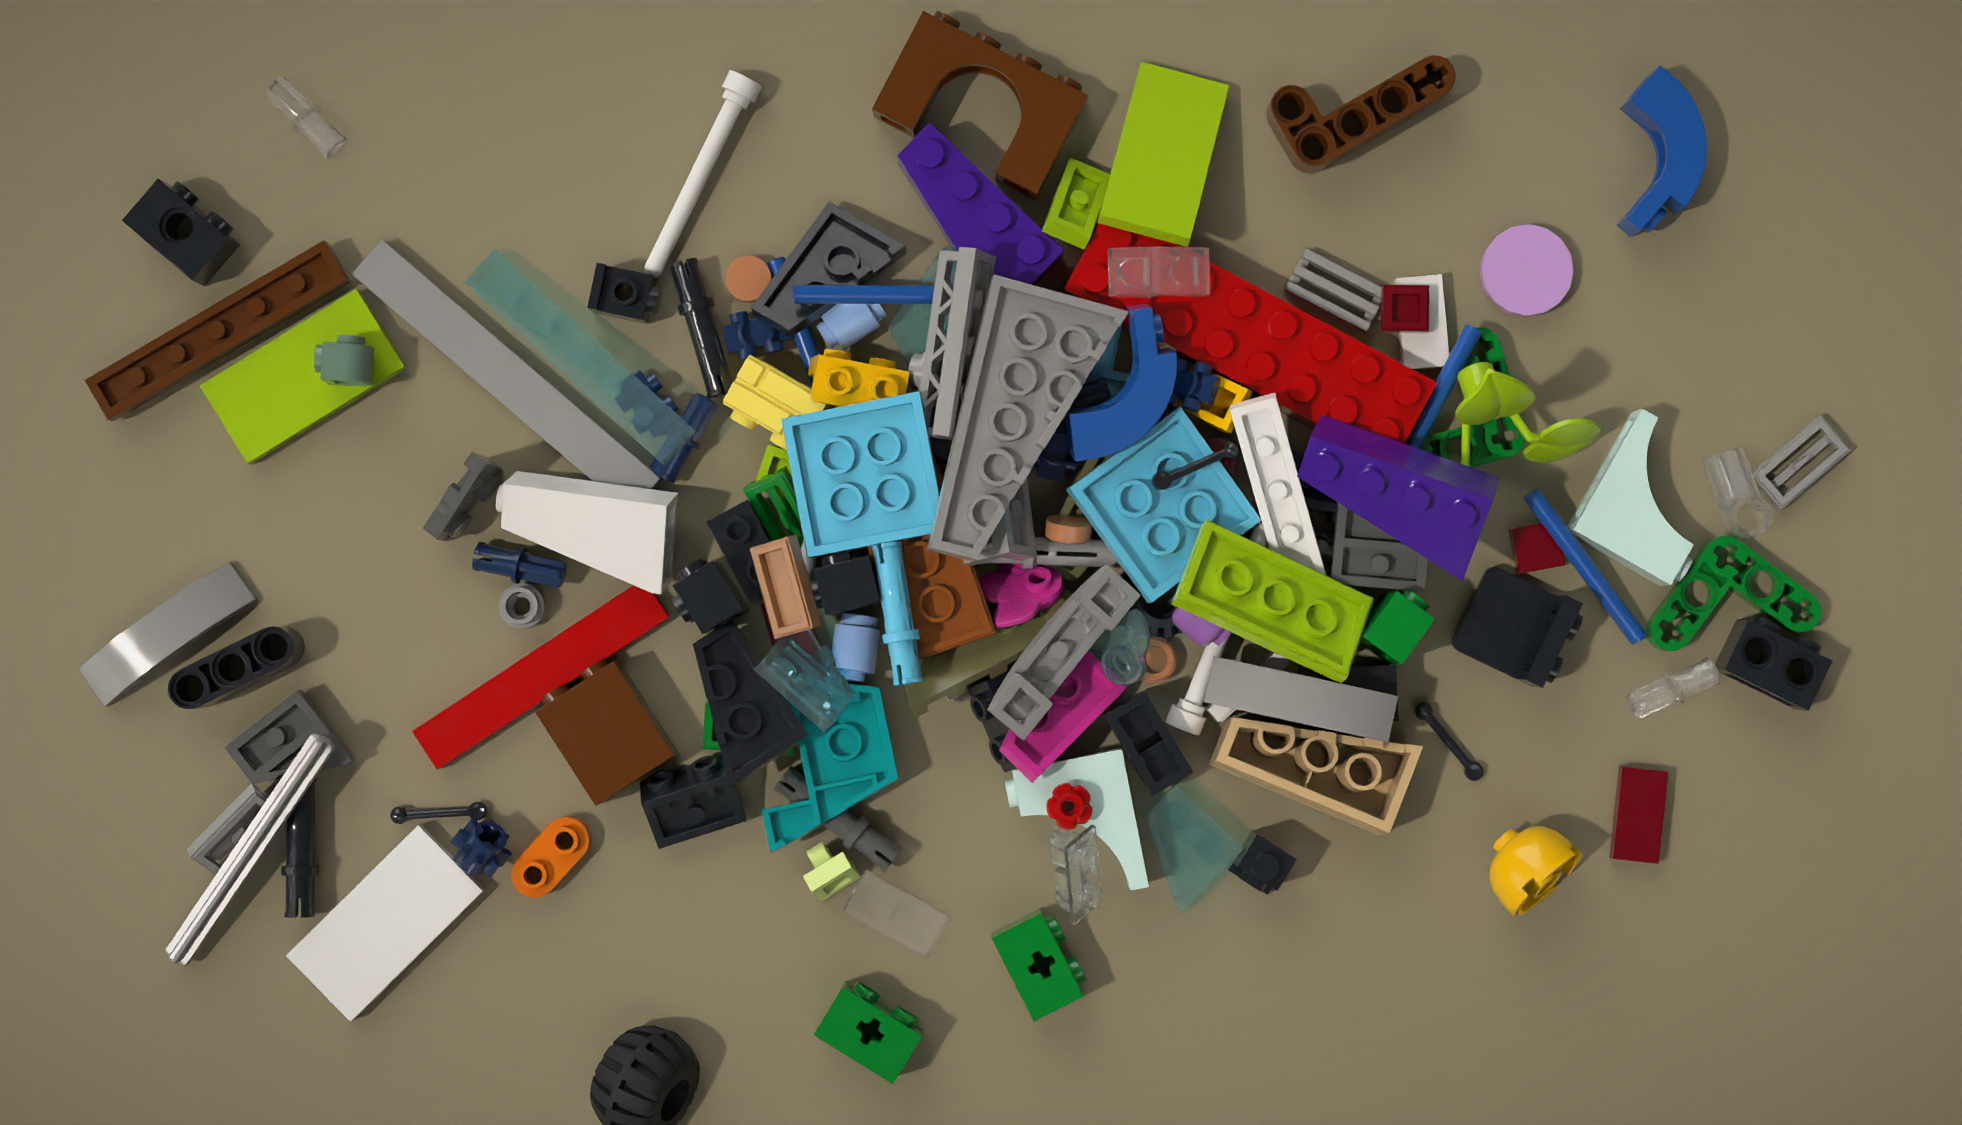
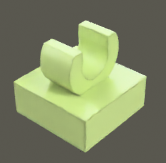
M822 842L806 851L815 869L805 874L803 878L811 892L821 901L826 900L861 878L854 863L843 852L833 857L829 848H826Z

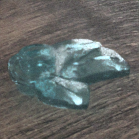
M1138 609L1131 610L1125 614L1112 631L1105 629L1089 649L1101 661L1103 672L1113 683L1134 684L1145 674L1146 664L1143 655L1150 645V633L1145 617Z

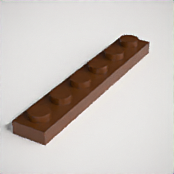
M323 240L84 381L107 420L115 421L344 287L351 281L329 243Z

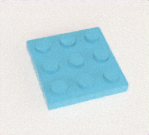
M920 391L781 419L807 558L931 535L940 496V488Z
M1181 406L1159 420L1140 440L1113 454L1066 489L1147 603H1152L1180 582L1199 529L1206 519L1239 535H1243L1261 521V518L1220 461L1172 481L1171 485L1165 490H1156L1152 486L1151 479L1155 473L1160 471L1169 473L1213 453Z

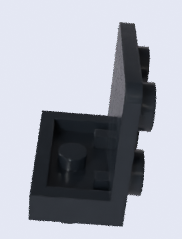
M1489 567L1484 571L1452 638V647L1456 651L1531 687L1543 688L1546 681L1549 683L1554 681L1561 669L1563 658L1558 655L1566 639L1572 641L1580 629L1583 616L1578 613L1583 603L1567 595L1556 596L1500 568Z

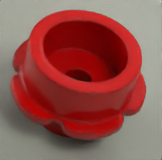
M1070 783L1060 784L1053 789V796L1047 800L1046 810L1048 816L1056 820L1057 826L1067 830L1075 829L1078 824H1085L1090 819L1093 808L1089 803L1091 796L1087 789L1081 785L1074 787ZM1073 802L1074 809L1068 811L1065 808V804Z

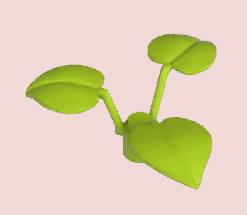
M1488 362L1467 366L1457 375L1464 400L1455 411L1456 419L1462 423L1460 464L1470 467L1471 425L1484 424L1500 417L1509 416L1526 441L1532 443L1524 449L1523 453L1526 459L1538 463L1555 462L1578 453L1587 447L1603 430L1602 426L1598 425L1596 421L1573 418L1555 423L1542 431L1541 434L1533 433L1518 414L1535 401L1536 397L1531 387L1516 378L1495 371L1493 365Z

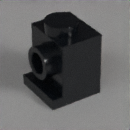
M597 263L587 308L595 314L648 324L649 314L656 315L658 312L662 289L661 287H656L657 279L653 275ZM623 285H630L633 288L632 297L626 301L619 300L617 297L618 289Z
M1251 831L1228 871L1255 889L1268 895L1272 888L1278 891L1297 859Z

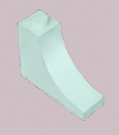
M1639 409L1631 412L1567 527L1576 539L1659 586L1671 585L1674 580L1676 582L1681 581L1692 563V558L1688 554L1694 544L1683 538L1671 527L1654 501L1647 477V451L1658 417L1644 409Z
M1120 747L1055 760L1033 783L1018 769H1012L1013 779L1004 781L1009 807L1019 806L1021 817L1048 815L1046 810L1047 800L1052 798L1053 789L1060 784L1070 783L1074 787L1081 785L1087 789L1091 796L1089 803L1093 811L1090 819L1085 824L1080 825L1095 833L1114 852L1121 863L1130 890L1149 887L1123 752ZM1067 802L1065 808L1068 811L1073 810L1074 803Z

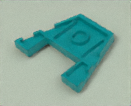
M770 676L809 735L808 738L798 744L809 799L762 810L770 852L784 848L899 780L879 687Z

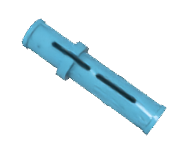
M902 541L881 543V546L880 544L873 545L872 551L876 563L886 634L882 635L883 644H888L893 685L900 686L913 684L914 682H923L916 641L920 639L919 629L914 628L903 561Z

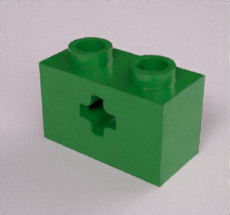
M1401 590L1399 592H1384L1370 610L1359 643L1387 664L1402 665L1435 620L1426 612L1430 605L1410 590L1405 592Z
M1040 908L991 933V939L1034 1022L1084 996L1080 984L1086 982L1087 979L1075 956L1066 959L1058 943L1066 940L1054 915L1045 918ZM1039 950L1044 957L1053 956V959L1049 961L1050 971L1044 974L1039 968L1031 970L1029 967L1034 963L1033 953Z
M856 981L854 986L844 982L813 1035L893 1084L923 1036V1029L917 1026L920 1019L900 1006L896 1005L892 1011L879 1003L880 994L862 982ZM873 1018L880 1021L878 1030L883 1034L882 1036L874 1033L870 1038H866L862 1035L864 1026L859 1023L860 1021L868 1024Z

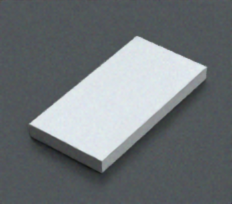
M420 824L317 924L286 957L351 1022L486 889L473 876L463 871L458 863L453 861L454 857Z

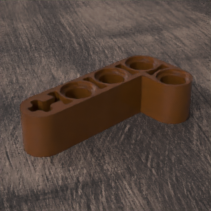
M1432 55L1423 58L1323 117L1305 89L1297 85H1286L1274 93L1266 110V118L1292 165L1303 173L1313 174L1440 102L1452 89L1455 83L1456 72L1450 61L1442 56ZM1426 75L1429 77L1437 75L1440 78L1437 86L1429 84L1422 88L1415 96L1413 88L1418 86ZM1384 94L1396 95L1402 102V112L1397 114L1387 112L1381 105V96ZM1283 100L1295 102L1299 106L1300 117L1294 120L1283 118L1278 112L1277 104ZM1347 116L1357 118L1363 126V134L1357 137L1345 134L1341 128V119ZM1307 139L1318 141L1323 148V157L1317 160L1305 157L1301 151V142Z

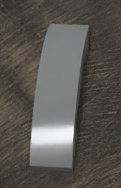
M228 562L175 594L132 624L79 668V671L103 705L109 706L144 681V676L214 626H221L258 599L234 565Z
M1103 565L1066 600L1037 633L1003 680L987 710L1020 739L1025 740L1053 705L1049 700L1050 697L1104 630L1112 631L1141 595L1110 566Z
M1214 656L1204 702L1385 742H1389L1398 696Z

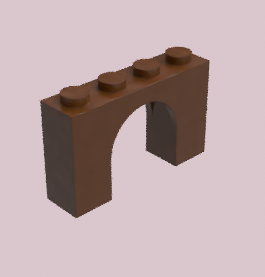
M923 11L872 108L874 118L914 138L937 94L947 83L967 74H985L997 78L1014 93L1021 110V122L996 171L995 180L1036 201L1086 106L1088 95L1081 92L1083 86L1065 75L1059 74L1057 79L1040 71L1042 65L1027 55L1018 53L1015 58L999 50L1001 44L986 34L977 32L974 37L958 29L961 24L943 12L936 11L933 16Z

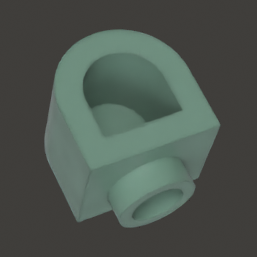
M338 335L336 343L323 342V345H316L314 354L315 372H321L320 379L328 385L371 386L374 347L365 345L364 337Z

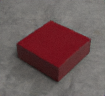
M1382 285L1380 333H1428L1429 285Z
M1542 523L1508 529L1517 575L1566 565L1562 550Z

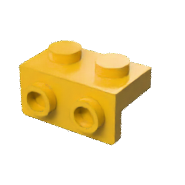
M824 349L823 355L818 354L810 358L807 376L813 377L810 399L813 402L843 407L906 394L910 372L896 369L897 362L881 358H869L868 364L851 361V353L833 349Z

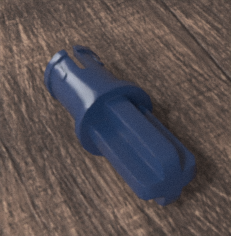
M700 393L693 395L675 427L667 429L670 435L654 462L649 466L652 472L671 483H675L677 475L692 450L700 448V444L697 442L717 410V404L713 400Z
M480 541L475 548L474 554L491 557L492 561L482 558H473L472 560L474 571L510 577L511 581L516 584L523 580L559 588L562 587L567 575V564L564 561L529 554L527 549L523 547L516 551Z

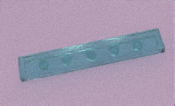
M496 249L489 254L464 282L663 465H666L696 432Z

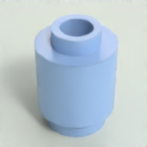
M836 304L821 316L823 321L817 324L816 327L830 348L839 344L845 351L880 327L878 322L887 315L880 304Z
M841 614L840 624H835L829 664L830 669L838 670L837 679L864 683L865 674L875 675L881 631L877 630V618L856 614Z

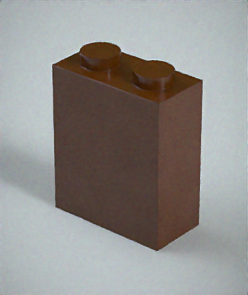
M604 658L583 670L580 674L584 681L570 690L566 684H562L543 696L541 699L545 706L535 712L595 806L607 801L679 754L621 662L613 661L607 664Z

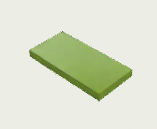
M1145 62L1140 63L1097 223L1188 247L1229 85Z
M355 289L199 386L246 463L252 465L407 369V366L360 290ZM338 335L364 337L365 345L374 347L372 385H328L320 379L321 372H315L314 354L316 345H323V342L336 343Z
M1206 519L1199 529L1172 605L1334 681L1342 683L1348 678L1374 598Z

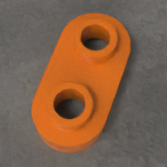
M564 816L552 821L515 861L511 872L512 882L522 895L538 898L550 893L585 856L591 845V832L585 822L573 816ZM561 832H568L572 835L574 842L570 849H564L559 845L558 836ZM530 866L538 867L541 870L542 879L539 883H533L527 878V870Z

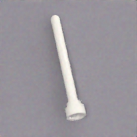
M729 70L722 85V88L725 90L722 98L725 102L645 264V273L653 275L655 278L661 275L741 109L747 110L749 103L755 104L762 89L760 84L735 71Z
M1259 522L1254 526L1249 540L1266 547L1268 543L1263 524ZM1230 634L1219 646L1214 642L1205 646L1185 698H1179L1177 705L1172 704L1165 721L1166 723L1191 734L1200 735L1206 721V717L1203 716L1205 707L1202 706L1206 694L1213 656L1221 658Z

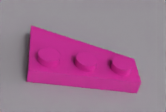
M1088 650L1049 700L1053 705L1025 740L1020 739L1009 729L999 751L1033 783L1127 687Z

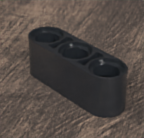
M270 626L263 628L178 670L169 680V697L175 705L183 709L210 707L295 665L304 654L305 645L303 638L298 631L290 627ZM278 634L284 637L288 646L285 656L280 660L274 658L269 649L271 640ZM235 655L240 656L246 666L245 673L239 680L232 678L228 670V664ZM194 675L200 678L204 686L203 694L196 701L187 692V683Z

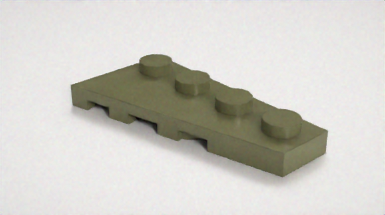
M1070 587L1062 589L1056 604L1046 609H1039L1036 615L1026 622L996 628L997 633L919 660L924 681L905 685L913 717L916 718L928 712L927 705L945 696L951 700L967 692L966 685L986 675L993 679L1008 671L1007 666L1020 657L1047 621L1072 595ZM996 608L990 609L993 622Z

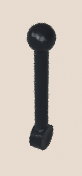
M1228 441L1222 450L1169 473L1165 471L1157 472L1152 476V486L1156 490H1165L1171 485L1172 481L1224 458L1236 459L1241 454V447L1236 441Z
M1426 702L1419 703L1415 708L1416 717L1420 720H1426L1464 766L1465 777L1472 781L1479 780L1484 773L1482 766L1479 763L1471 762L1433 716L1432 706Z
M474 802L469 807L406 810L402 806H397L391 810L390 819L395 824H403L407 819L470 816V818L481 820L487 815L488 810L487 806L482 802Z

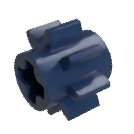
M471 818L464 829H459L450 842L459 848L453 861L457 862L459 867L470 876L479 875L484 872L490 878L512 855V852L504 848L510 836L505 833L500 825L492 820L478 823L476 819Z

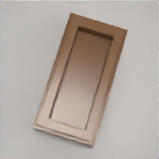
M797 535L784 537L750 548L774 639L822 626Z

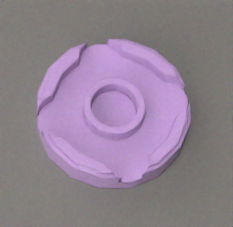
M1531 224L1510 227L1497 235L1483 252L1479 268L1481 286L1487 297H1490L1492 302L1506 314L1519 317L1541 315L1559 304L1570 289L1574 272L1571 253L1562 239L1547 228Z

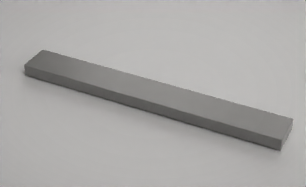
M381 240L352 273L355 278L594 482L654 489L662 480L385 241Z

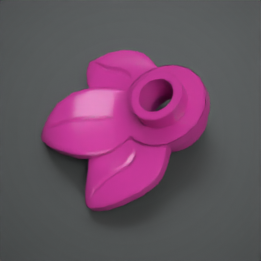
M997 563L998 571L989 572L979 578L986 601L997 603L994 615V625L996 628L1013 626L1032 619L1039 609H1046L1056 604L1063 589L1062 577L1057 570L1050 567H1038L1036 564H1033L1032 569H1022L1021 564Z

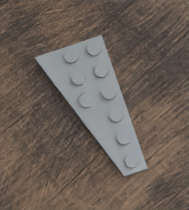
M998 275L991 277L927 550L971 562L978 558L1005 514V510L1026 480L1037 458L1048 444L1082 389L1085 380L1101 358L1109 341L1129 311Z

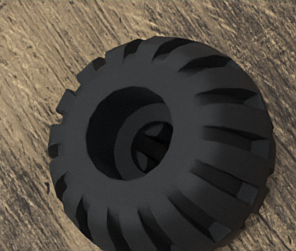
M657 1026L634 1027L621 1034L604 1053V1057L601 1062L599 1061L595 1070L596 1074L592 1079L590 1100L599 1121L603 1125H677V1122L687 1112L688 1106L691 1105L694 1098L693 1095L699 1083L700 1067L692 1048L677 1033Z

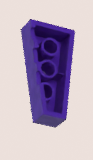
M930 122L897 155L901 170L929 214L933 217L953 251L959 252V247L977 248L996 256L993 275L1034 286L1062 259L1064 250L1046 233L1042 232V229Z
M1323 415L1320 416L1310 436L1297 475L1306 483L1462 581L1500 481V477Z

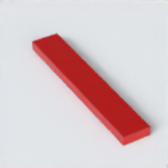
M633 585L414 729L412 733L437 770L441 769L541 703L543 696L562 684L567 686L582 676L580 673L603 658L605 660L670 618L655 593Z

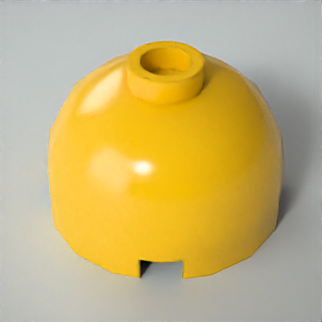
M1533 826L1517 833L1512 828L1504 833L1493 845V848L1498 853L1492 860L1489 869V881L1492 891L1500 903L1514 917L1518 913L1523 915L1558 887L1555 883L1562 875L1560 870L1568 876L1578 865L1583 854L1570 840L1558 831L1544 826Z

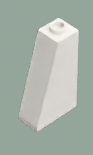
M516 471L499 486L496 495L497 512H502V529L651 593L662 594L673 580L678 493Z

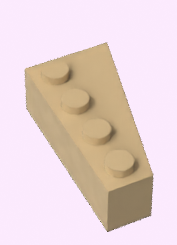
M1233 717L1225 722L1208 765L1380 836L1391 832L1423 746L1391 743L1366 737H1352L1333 732L1300 729L1293 726Z

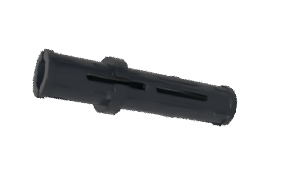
M697 258L686 259L684 266L682 261L669 265V270L672 272L681 305L677 307L680 316H685L706 387V395L711 399L718 397L721 392L722 395H726L733 382L711 308L715 306L712 296L707 297Z
M316 778L287 819L286 866H281V875L286 876L285 918H296L299 916V898L301 899V918L315 917L314 875H319V865H314Z

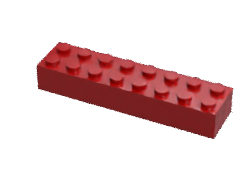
M1100 223L1063 290V294L1127 311V306L1147 304L1152 308L1153 315L1160 314L1162 321L1163 342L1156 343L1157 347L1161 349L1171 348L1176 352L1177 358H1182L1193 364L1195 362H1203L1213 367L1212 373L1252 391L1251 397L1253 398L1276 393L1281 413L1313 430L1320 416L1323 415L1405 444L1437 384L1434 380L1178 244ZM1127 314L1121 323V328L1130 332Z

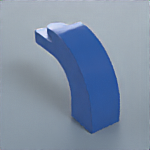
M1661 65L1644 79L1620 108L1621 111L1648 134L1656 152V171L1651 184L1617 224L1629 237L1641 231L1642 228L1649 233L1667 213L1661 207L1662 205L1673 214L1685 208L1700 184L1706 164L1707 138L1699 109L1685 87Z
M1147 304L1127 306L1133 363L1131 373L1123 388L1105 402L1069 408L1065 415L1070 455L1075 461L1105 457L1131 446L1150 431L1169 403L1176 380L1177 355L1171 348L1157 349L1156 343L1163 342L1162 321L1160 314L1153 315L1152 308Z

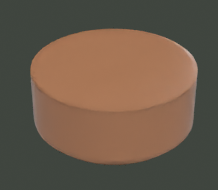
M751 255L741 256L732 261L725 274V282L729 292L734 298L744 303H754L772 280L767 264L760 258Z
M1051 515L1046 518L1045 536L1052 541L1064 544H1085L1091 540L1092 525L1085 518L1071 515Z
M1147 637L1138 641L1132 648L1129 658L1130 667L1133 673L1145 682H1161L1173 673L1176 666V654L1171 644L1159 637Z

